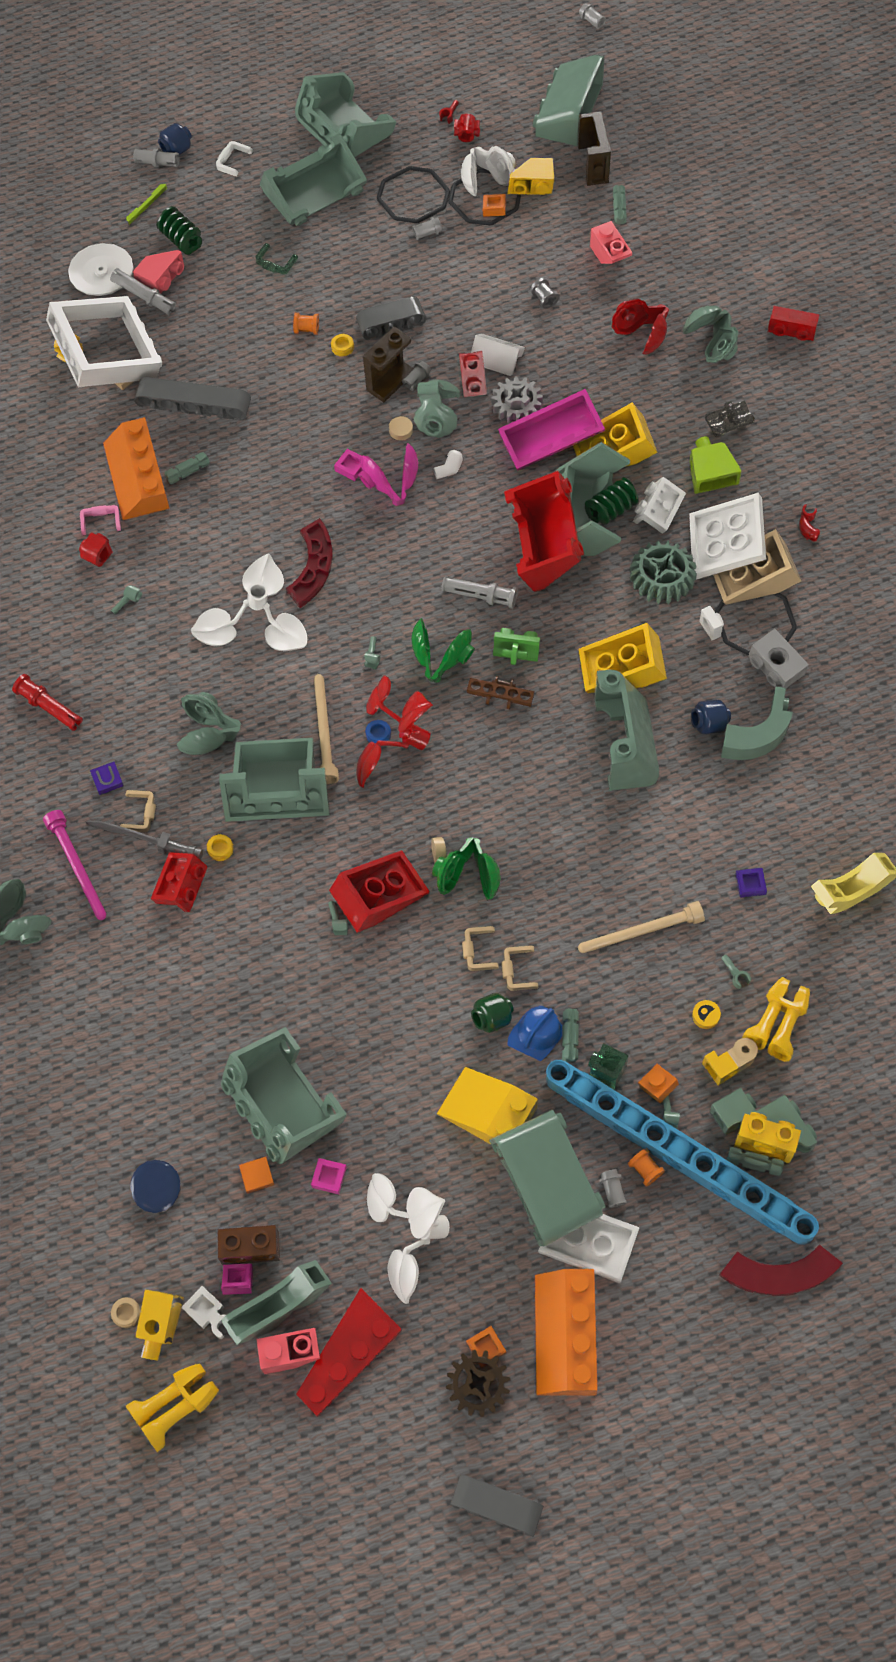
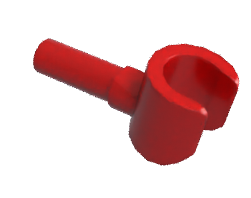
M454 100L450 108L440 110V121H442L443 117L448 116V124L452 123V114L459 104L457 100Z

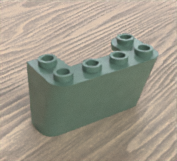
M286 1027L231 1053L223 1072V1080H221V1087L225 1094L231 1095L235 1100L239 1115L248 1119L251 1124L252 1134L256 1139H261L266 1146V1153L272 1162L276 1161L280 1165L342 1124L347 1115L332 1092L326 1095L323 1102L295 1063L300 1047Z

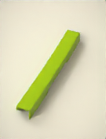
M160 184L139 208H136L126 217L129 225L167 189L166 184Z

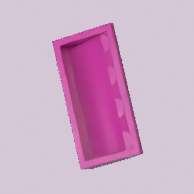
M586 389L503 426L498 431L518 471L605 431V428Z

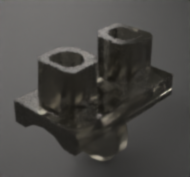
M744 400L733 404L732 401L726 402L724 408L706 414L705 420L714 437L719 438L735 429L741 430L746 428L747 425L754 423L755 417L749 412Z

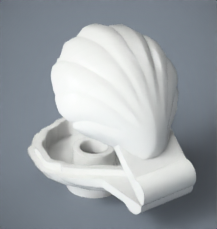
M492 146L489 151L481 147L470 149V154L465 157L462 163L461 178L463 184L471 195L477 196L476 173L477 165H479L481 168L489 170L495 181L500 185L508 186L509 176L515 171L514 168L516 167L513 155L498 146Z

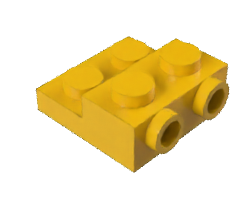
M751 1112L750 1115L744 1114L734 1147L767 1155L769 1158L782 1159L784 1162L790 1163L796 1153L801 1130L795 1129V1125L790 1122L778 1121V1123L767 1120V1116Z

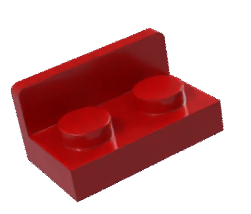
M774 306L768 332L776 336L785 335L796 337L801 341H813L819 314Z
M169 852L151 900L156 904L177 905L184 912H190L205 876L207 865L194 854Z

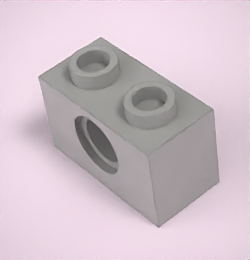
M775 628L754 643L748 655L751 664L766 675L768 682L773 687L788 688L805 675L809 666ZM772 659H777V660H779L782 664H780V665L774 664L771 660H772Z

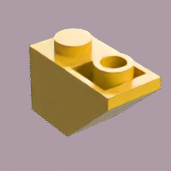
M553 158L528 159L510 174L508 194H552L554 184Z

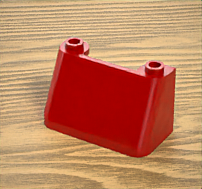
M559 471L504 491L507 504L512 503L515 507L512 517L518 523L523 553L520 563L516 564L517 572L534 592L548 587L579 563L581 555H584L582 544L577 536L570 498L572 486L569 479H564Z

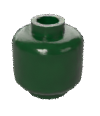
M492 993L478 999L474 1003L471 1017L479 1030L492 1033L511 1023L514 1008L508 998H504L499 993Z

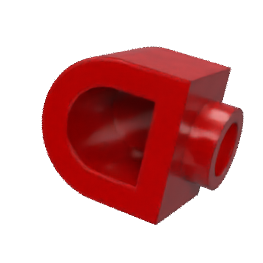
M91 532L87 539L81 542L79 547L80 557L98 567H101L113 553L109 540L100 533L94 534Z

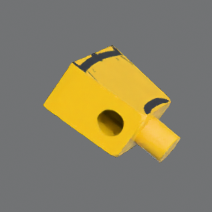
M145 1289L136 1331V1338L145 1340L141 1354L142 1358L158 1361L162 1344H172L185 1297ZM156 1322L159 1324V1331L157 1333L154 1330Z

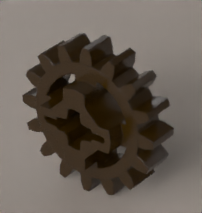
M472 1350V1357L469 1359L464 1353L461 1354L463 1362L458 1364L453 1361L452 1363L456 1369L455 1373H447V1377L453 1379V1383L446 1385V1389L454 1390L455 1393L449 1399L451 1402L460 1401L457 1408L459 1411L468 1407V1416H473L475 1410H479L480 1416L485 1417V1409L488 1408L493 1414L496 1413L494 1404L504 1405L505 1402L501 1395L510 1394V1390L504 1387V1383L510 1382L511 1378L503 1377L502 1375L507 1369L506 1365L498 1367L499 1357L495 1356L492 1360L488 1359L489 1353L486 1350L482 1357H478L476 1350ZM474 1363H484L492 1367V1369L486 1372L476 1369ZM465 1369L467 1373L466 1382L459 1388V1377ZM471 1371L480 1379L486 1378V1382L483 1383L486 1396L477 1388L471 1389V1385L474 1383ZM498 1379V1390L492 1398L489 1392L491 1383ZM475 1395L480 1397L483 1404H473L465 1400V1398Z

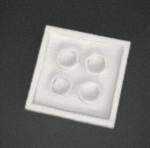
M759 493L690 513L691 555L694 558L693 562L697 566L695 569L697 573L696 579L766 560L762 497Z

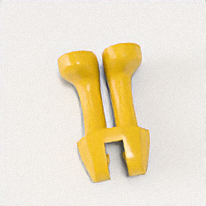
M781 977L766 994L769 1004L757 1025L748 1028L742 1038L753 1040L758 1050L764 1049L779 1012H784L785 1015L768 1046V1053L776 1059L788 1062L793 1055V1047L790 1042L791 1033L798 1017L807 1014L810 989L800 986L794 996V1001L786 1000L783 997L787 994L790 980Z
M200 1363L174 1373L175 1381L153 1397L143 1402L134 1400L126 1405L127 1410L157 1453L164 1448L165 1434L175 1423L194 1410L201 1413L219 1392L213 1381L206 1383L194 1393L190 1390V1387L206 1374ZM179 1395L183 1396L184 1399L181 1400L178 1404H176L174 1407L169 1409L167 1412H165L158 1418L147 1423L157 1411H159L169 1402L177 1398Z

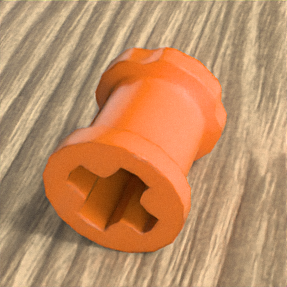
M295 312L293 320L294 334L313 332L314 335H318L319 314L315 313L313 316L300 315Z
M648 1148L641 1150L628 1162V1166L630 1168L634 1167L644 1179L643 1184L646 1187L665 1172V1169L659 1167L651 1158Z

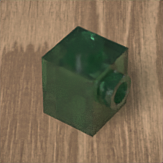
M603 1043L599 1053L594 1051L588 1063V1067L591 1068L590 1075L615 1090L627 1067L629 1055Z

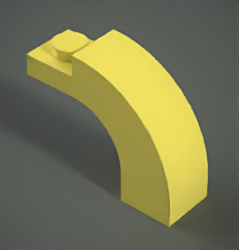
M873 853L847 874L832 880H818L811 887L816 893V900L826 907L830 914H835L849 909L892 882L896 878V867L885 853Z

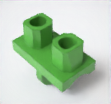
M502 628L500 632H495L493 656L511 658V665H516L517 659L538 662L540 637H537V633L527 631L524 635L514 634L512 629Z

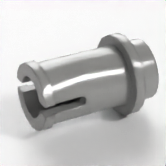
M585 3L579 10L581 19H586L596 29L601 28L606 22V17L597 12L592 4Z
M431 217L429 221L413 225L412 229L416 240L434 233L438 235L442 231L439 218L434 219Z
M424 361L416 363L414 365L415 368L402 380V383L406 384L405 387L411 391H414L418 383L424 378H429L431 368Z
M617 1169L601 1173L602 1179L599 1181L600 1184L604 1185L609 1208L625 1205L627 1201L625 1200L620 1183L621 1174H618Z

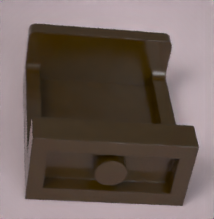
M602 113L580 114L578 149H587V186L609 183L611 149Z
M393 327L363 355L366 391L383 403L403 385L402 380L414 369L406 364L403 359V350L411 343V337L396 327Z

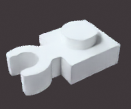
M201 1286L181 1308L203 1329L210 1323L215 1336L223 1339L224 1336L218 1328L222 1323L221 1320L226 1316L219 1314L224 1306Z

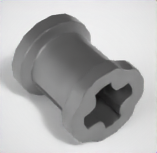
M546 278L536 280L530 288L532 295L537 296L541 301L540 305L543 309L557 304L560 296L550 288L549 281Z

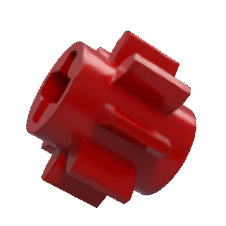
M461 114L459 120H454V136H458L462 142H471L474 136H480V120H476L472 114Z

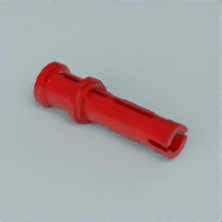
M27 674L18 677L13 684L12 691L16 695L21 694L28 699L30 705L41 707L69 727L70 730L75 731L77 729L75 724L79 726L82 723V717L51 697L44 686L35 684Z

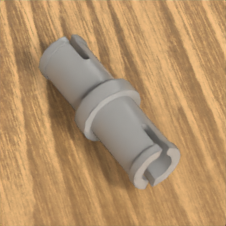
M135 149L133 153L134 163L152 164L153 167H159V165L178 167L180 162L179 153L161 152L160 149H153V151Z

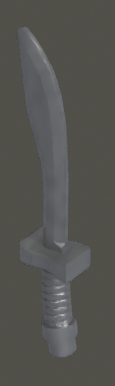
M86 821V824L89 826L133 836L157 844L158 853L165 854L166 850L174 853L194 854L200 860L203 857L204 851L202 849L171 841L169 839L170 834L162 832L160 838H154L102 821Z

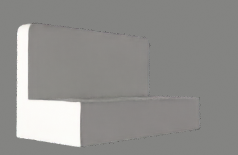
M485 334L475 335L471 352L483 351L484 368L511 376L514 373L517 358L522 357L525 347Z

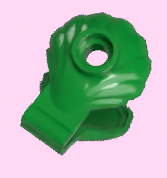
M423 618L417 621L413 628L411 640L414 654L418 662L423 667H426L425 676L430 682H440L441 676L446 670L451 669L459 662L465 664L474 653L475 648L471 646V629L463 630L452 641L439 668L432 676L429 637Z
M467 838L466 843L459 851L455 850L449 853L446 858L439 857L437 859L432 875L437 878V887L440 894L446 895L455 888L465 863L474 854L486 900L494 898L500 886V870L493 857L487 853H482L478 838Z

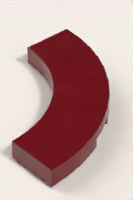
M320 518L300 530V534L304 538L308 549L307 565L300 576L286 588V592L299 608L310 602L322 589L332 566L333 551L331 539L325 524Z
M818 1245L806 1257L783 1265L759 1263L743 1256L737 1251L719 1276L730 1284L751 1293L788 1296L820 1285L831 1277L843 1263L821 1245Z

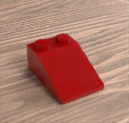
M402 850L339 873L329 889L357 933L377 925L430 893Z

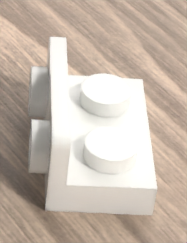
M664 477L657 482L652 481L647 486L644 492L646 497L637 505L634 511L637 514L633 520L636 524L644 520L662 534L667 531L686 495L683 490Z

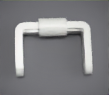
M231 141L219 155L216 166L217 170L237 177L238 171L223 164L227 161L233 149L252 154L253 149Z

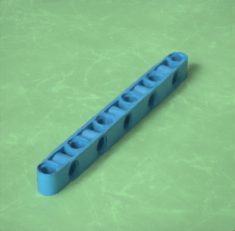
M554 1060L548 1065L546 1069V1083L548 1087L563 1096L574 1106L641 1148H648L652 1155L793 1242L806 1245L816 1236L819 1229L817 1219L784 1195L566 1061ZM556 1071H560L566 1077L563 1080H555L551 1075ZM609 1101L613 1104V1108L611 1110H603L600 1108L599 1103ZM657 1131L661 1134L662 1138L658 1141H653L648 1138L647 1133ZM700 1161L707 1162L711 1170L702 1172L697 1168L696 1163ZM746 1193H756L760 1197V1202H750L746 1197ZM797 1224H806L810 1228L811 1234L803 1235L798 1232Z

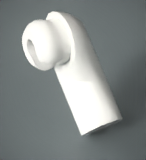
M451 450L447 455L445 464L433 468L436 479L458 472L463 461L462 454L459 451Z

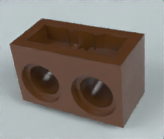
M276 1225L218 1229V1259L221 1264L280 1261L279 1231Z

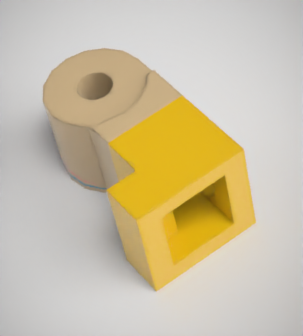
M741 1038L735 1042L733 1048L720 1056L714 1050L705 1055L702 1064L719 1086L749 1067L755 1060L758 1047L753 1040Z

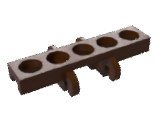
M496 676L492 682L470 678L467 687L468 694L486 697V705L490 704L491 697L508 700L507 709L509 710L512 703L531 707L535 691L516 688L514 679L507 682L499 680V676ZM471 685L480 686V688L474 690L471 688ZM483 688H489L488 692H485ZM503 688L506 692L503 695H499L496 693V690ZM522 695L530 698L528 700H523L520 696Z

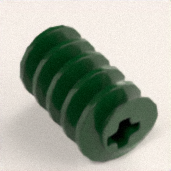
M175 206L166 208L159 216L156 223L157 229L181 249L184 254L190 255L201 247V230L195 227Z
M622 477L621 480H617L613 485L608 486L607 489L594 495L592 499L586 500L584 508L590 520L607 525L610 519H616L617 515L624 513V510H630L632 505H637L639 497L632 482Z

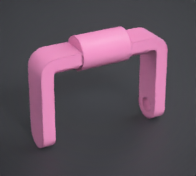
M104 505L81 510L82 536L86 535L85 517L89 516L95 517L115 513L116 529L121 531L118 507L116 505Z

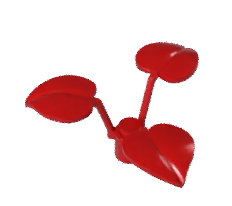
M385 675L372 691L367 702L366 711L369 715H374L380 708L399 722V737L402 738V742L379 740L376 744L370 742L365 747L359 757L356 769L357 781L362 788H364L366 779L370 776L380 759L381 746H397L407 749L410 745L423 750L430 740V732L414 725V723L433 704L426 699L423 693L416 691L405 704L402 711L403 717H399L384 705V701L391 689L390 678Z

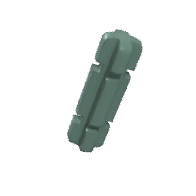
M615 185L613 187L614 222L616 224H625L627 218L625 187L623 185Z
M201 452L195 455V459L190 458L175 466L176 469L173 470L171 468L165 471V478L170 484H174L179 481L180 477L183 479L198 471L199 467H206L210 464L207 455Z
M568 1008L563 1011L562 1047H564V1050H562V1060L573 1063L578 1060L579 1024H577V1021H579V1012L577 1009Z
M730 1147L727 1161L734 1165L741 1163L742 1167L764 1173L765 1170H768L769 1174L775 1176L781 1175L784 1166L782 1159L773 1157L771 1160L768 1159L769 1156L748 1150L744 1153L741 1148Z

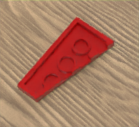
M362 1288L358 1291L322 1350L320 1359L316 1360L296 1393L317 1417L402 1331Z

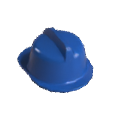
M544 1006L533 1007L523 1015L512 1029L508 1037L507 1046L542 1061L562 1038V1024L552 1008L548 1009Z

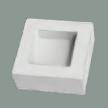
M711 606L702 609L699 622L711 640L721 637L724 623L720 614L715 613Z

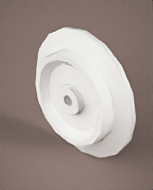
M100 243L90 245L79 251L71 260L68 272L70 282L77 290L87 295L102 296L112 294L122 288L110 281L111 274L113 272L117 274L114 271L116 268L132 276L134 267L132 258L125 249L114 244Z

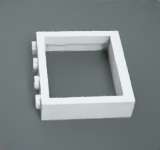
M128 296L49 303L46 321L78 387L140 381L144 377H158L159 369L162 367L161 357L157 355L153 341L148 337L145 325L140 321L136 307L132 305ZM122 317L142 359L88 364L68 321Z

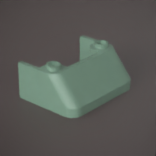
M602 442L556 470L560 472L564 479L568 478L572 486L570 498L577 536L582 544L584 556H596L621 542V537L590 520L584 508L586 500L592 499L594 495L599 494L602 490L607 489L608 486L613 484V473L630 464L628 458Z

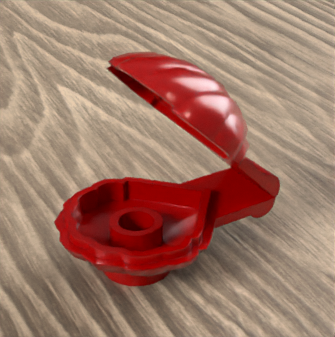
M638 298L624 301L617 307L616 312L612 316V328L616 334L628 335L635 332L643 324H653L652 331L642 353L644 355L650 354L665 339L668 328L666 317L669 308L663 304L647 306L644 300Z

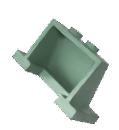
M313 738L236 742L233 773L220 774L219 776L225 822L329 816L325 768H315Z

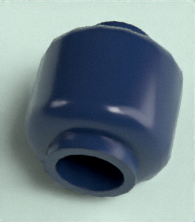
M174 123L160 132L158 144L163 152H177L180 155L190 149L192 135L186 126L182 127L180 124Z
M721 700L700 701L691 711L692 726L701 734L721 733L726 729L727 724L731 720L730 709Z

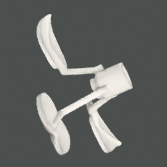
M270 554L257 559L245 571L242 584L248 592L247 599L243 601L242 607L232 621L230 615L225 610L213 608L202 613L191 628L193 636L207 645H226L236 637L237 632L233 625L238 622L245 609L249 606L253 610L265 609L268 620L271 623L265 629V639L272 648L278 651H292L302 649L307 645V633L298 618L288 613H281L274 620L271 615L267 598L281 591L284 578Z
M375 1173L372 1175L367 1193V1205L372 1219L376 1222H384L387 1220L389 1213L409 1218L408 1222L410 1223L412 1235L415 1238H421V1240L405 1247L403 1252L401 1250H394L388 1261L387 1269L390 1284L398 1298L403 1303L409 1304V1299L416 1288L419 1276L417 1261L409 1253L415 1248L430 1244V1239H441L448 1236L449 1221L445 1215H439L445 1199L434 1195L423 1187H416L409 1194L406 1206L407 1212L395 1210L392 1205L396 1200V1192L392 1182L386 1176Z

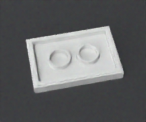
M603 1214V1216L544 1247L540 1246L538 1253L580 1269H594V1274L621 1283L639 1227Z

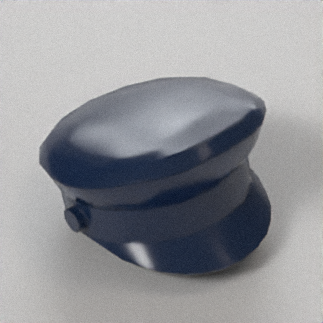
M147 1161L136 1169L131 1178L130 1188L132 1197L137 1206L147 1212L158 1213L166 1211L175 1203L179 1191H181L180 1178L177 1171L165 1161Z

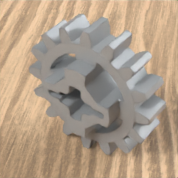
M515 376L514 381L506 378L505 384L499 382L498 389H493V397H491L494 414L499 413L500 420L506 417L508 424L512 420L516 421L540 410L543 404L541 388H535L534 381L527 383L526 377L522 381H519L517 376Z

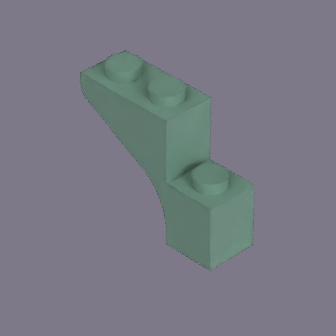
M739 1088L711 1106L710 1113L725 1135L740 1128L744 1114L750 1115L751 1112H756L767 1116L769 1121L778 1123V1121L790 1122L795 1125V1129L801 1130L796 1150L808 1153L817 1144V1135L814 1129L809 1124L805 1125L799 1116L801 1112L797 1104L793 1100L789 1101L786 1095L756 1111L754 1099L750 1094H745Z
M316 1260L299 1265L276 1286L230 1312L221 1322L236 1345L242 1344L274 1331L294 1310L313 1303L332 1283Z

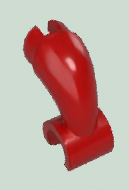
M805 504L799 521L800 532L804 538L815 542L820 535V530L813 528L809 521L814 520L817 508H815L813 513L809 514L805 511L807 504Z

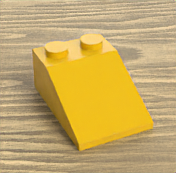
M633 402L601 420L605 431L573 445L576 456H579L602 442L628 458L630 464L627 466L638 464L658 453L645 418Z
M648 623L579 648L584 686L587 693H595L597 671L602 670L619 671L635 688L646 687L667 679L659 636Z
M465 1067L437 1112V1115L490 1144V1139L531 1120L538 1108V1099L512 1084Z

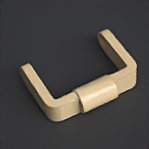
M127 790V797L148 798L143 818L144 825L121 824L120 827L137 832H147L155 816L156 805L154 804V795L150 791Z
M493 926L468 928L465 930V941L462 942L463 958L467 959L470 971L499 968L498 963L473 964L474 949L470 935L494 933L495 928Z
M534 946L509 947L505 949L504 961L501 963L503 978L507 980V988L509 990L538 989V983L535 982L513 984L512 982L514 973L510 954L534 952Z

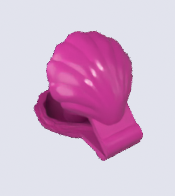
M407 443L406 453L404 454L401 499L393 491L381 468L370 457L361 456L362 471L358 476L362 483L368 489L375 487L378 491L387 494L392 500L393 505L399 506L404 504L406 500L405 490H408L413 485L418 471V458L413 447Z

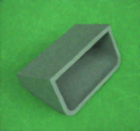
M595 54L562 63L559 68H555L553 82L549 83L547 87L546 99H542L540 113L536 114L533 120V128H536V137L578 146L579 115L591 113L603 86L604 56Z

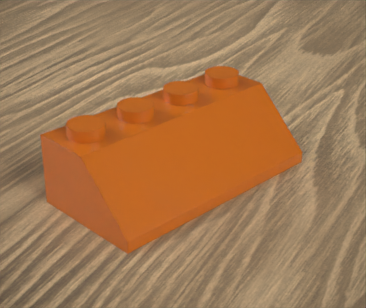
M145 417L121 423L103 444L122 519L126 520L170 509Z
M562 1269L535 1275L536 1395L596 1396L597 1354L594 1269Z

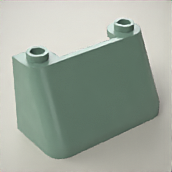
M344 72L304 76L295 106V115L297 120L324 146L332 143L330 137L340 133L355 158L392 135L396 121L388 114H381L375 122L354 103L352 98L355 87L353 81Z
M340 133L330 137L331 144L320 146L318 151L284 169L279 167L277 171L272 167L263 173L260 182L261 189L290 225L300 226L308 220V216L350 194L354 197L364 191L363 186L366 184L367 179Z
M597 671L594 699L596 711L602 710L610 716L611 721L624 720L626 738L616 740L610 747L611 767L610 775L607 778L609 791L651 786L659 778V765L647 700L619 671Z
M553 1110L489 1140L494 1152H497L499 1157L503 1156L504 1159L500 1160L501 1164L506 1168L529 1217L530 1225L535 1224L533 1235L538 1245L543 1247L603 1216L602 1209L605 1208L604 1201L599 1192H593L564 1131L567 1128V1124L560 1112L556 1114Z

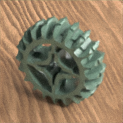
M658 540L655 546L648 543L646 549L640 547L638 554L634 555L632 564H630V580L633 582L634 590L639 589L640 597L647 594L648 602L653 597L656 598L658 604L661 602V599H665L667 604H669L672 597L678 602L681 595L686 597L688 591L694 587V581L697 577L695 571L697 566L693 562V556L687 555L688 551L686 548L680 550L678 543L671 546L669 541L665 545H661ZM645 572H647L648 575L651 576V577L654 579V581L651 580V579L645 574Z

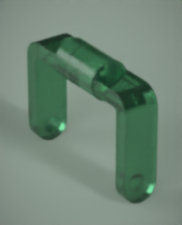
M265 243L255 257L256 263L262 266L263 269L273 273L287 274L298 259V255L293 254L285 267H281L276 263L262 259L270 247V244Z

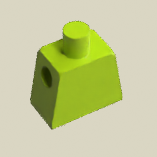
M706 436L697 439L695 442L697 448L692 449L690 455L694 493L698 494L738 485L741 469L726 444L723 442L711 444L709 437Z

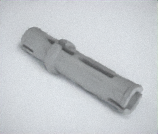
M119 268L114 270L117 274L114 272L111 274V282L146 301V305L154 306L168 316L172 313L170 310L173 311L175 309L176 302L161 295L156 288H149Z

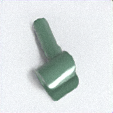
M133 585L127 586L123 597L111 612L116 614L129 600L137 603L142 596L140 589Z
M371 636L368 652L364 655V664L366 667L376 670L380 662V655L374 654L377 638Z
M330 901L328 905L332 915L334 935H348L347 919H339L335 902Z
M727 955L721 958L733 975L732 983L736 988L740 989L742 987L738 982L739 976L744 977L747 984L751 982L749 973L739 971Z
M668 1095L663 1100V1121L678 1129L680 1113L671 1112Z

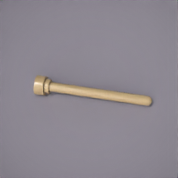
M317 674L314 677L322 759L320 768H325L327 784H332L339 781L338 768L332 763L324 677L321 674Z
M699 901L687 904V907L683 908L681 912L579 944L578 950L581 953H586L686 921L687 923L693 922V924L704 922V913Z

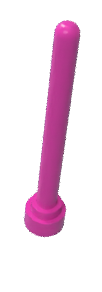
M54 810L47 813L43 817L46 828L56 834L96 918L104 920L106 912L65 830L66 818L61 810Z

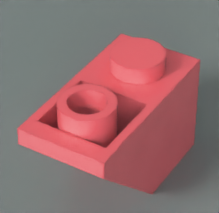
M612 221L591 229L590 247L601 264H612L632 256L631 249Z
M179 250L146 256L133 271L134 278L151 289L156 288L161 294L169 289L171 281L176 275H180L183 272L184 262L182 253Z
M316 1328L256 1339L260 1368L264 1374L295 1369L320 1359Z

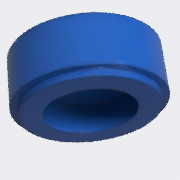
M374 720L366 727L365 733L369 743L374 742L376 744L379 740L389 741L391 738V728L383 720Z

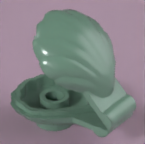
M706 305L694 310L686 319L683 326V334H689L703 326L713 325V338L705 350L706 362L717 363L723 359L729 360L738 349L737 340L739 332L736 327H731L732 317L725 309L722 311L718 306Z
M434 379L418 383L417 397L420 398L421 406L414 413V422L417 428L431 437L442 438L450 435L457 427V415L451 408L443 404L441 399L458 398L461 396L460 390L445 380Z
M201 692L200 694H187L181 698L183 709L194 721L203 725H217L223 729L218 730L213 727H205L189 732L187 736L177 743L178 749L188 755H203L217 749L225 741L235 740L241 723L239 720L225 715L217 705L218 702L213 695Z
M20 879L8 880L0 885V945L9 940H20L21 944L36 943L42 939L41 933L52 922L45 915L26 916L13 920L2 931L6 922L14 917L24 903L26 889Z

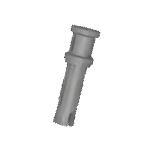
M448 576L443 578L441 588L442 592L483 599L489 605L496 603L506 605L509 609H514L518 596L517 587L510 589L500 587L497 583L485 585Z

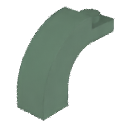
M775 687L770 716L763 723L753 727L727 724L721 758L733 760L755 759L771 752L782 742L787 734L793 713L787 711L789 698H785L786 688Z

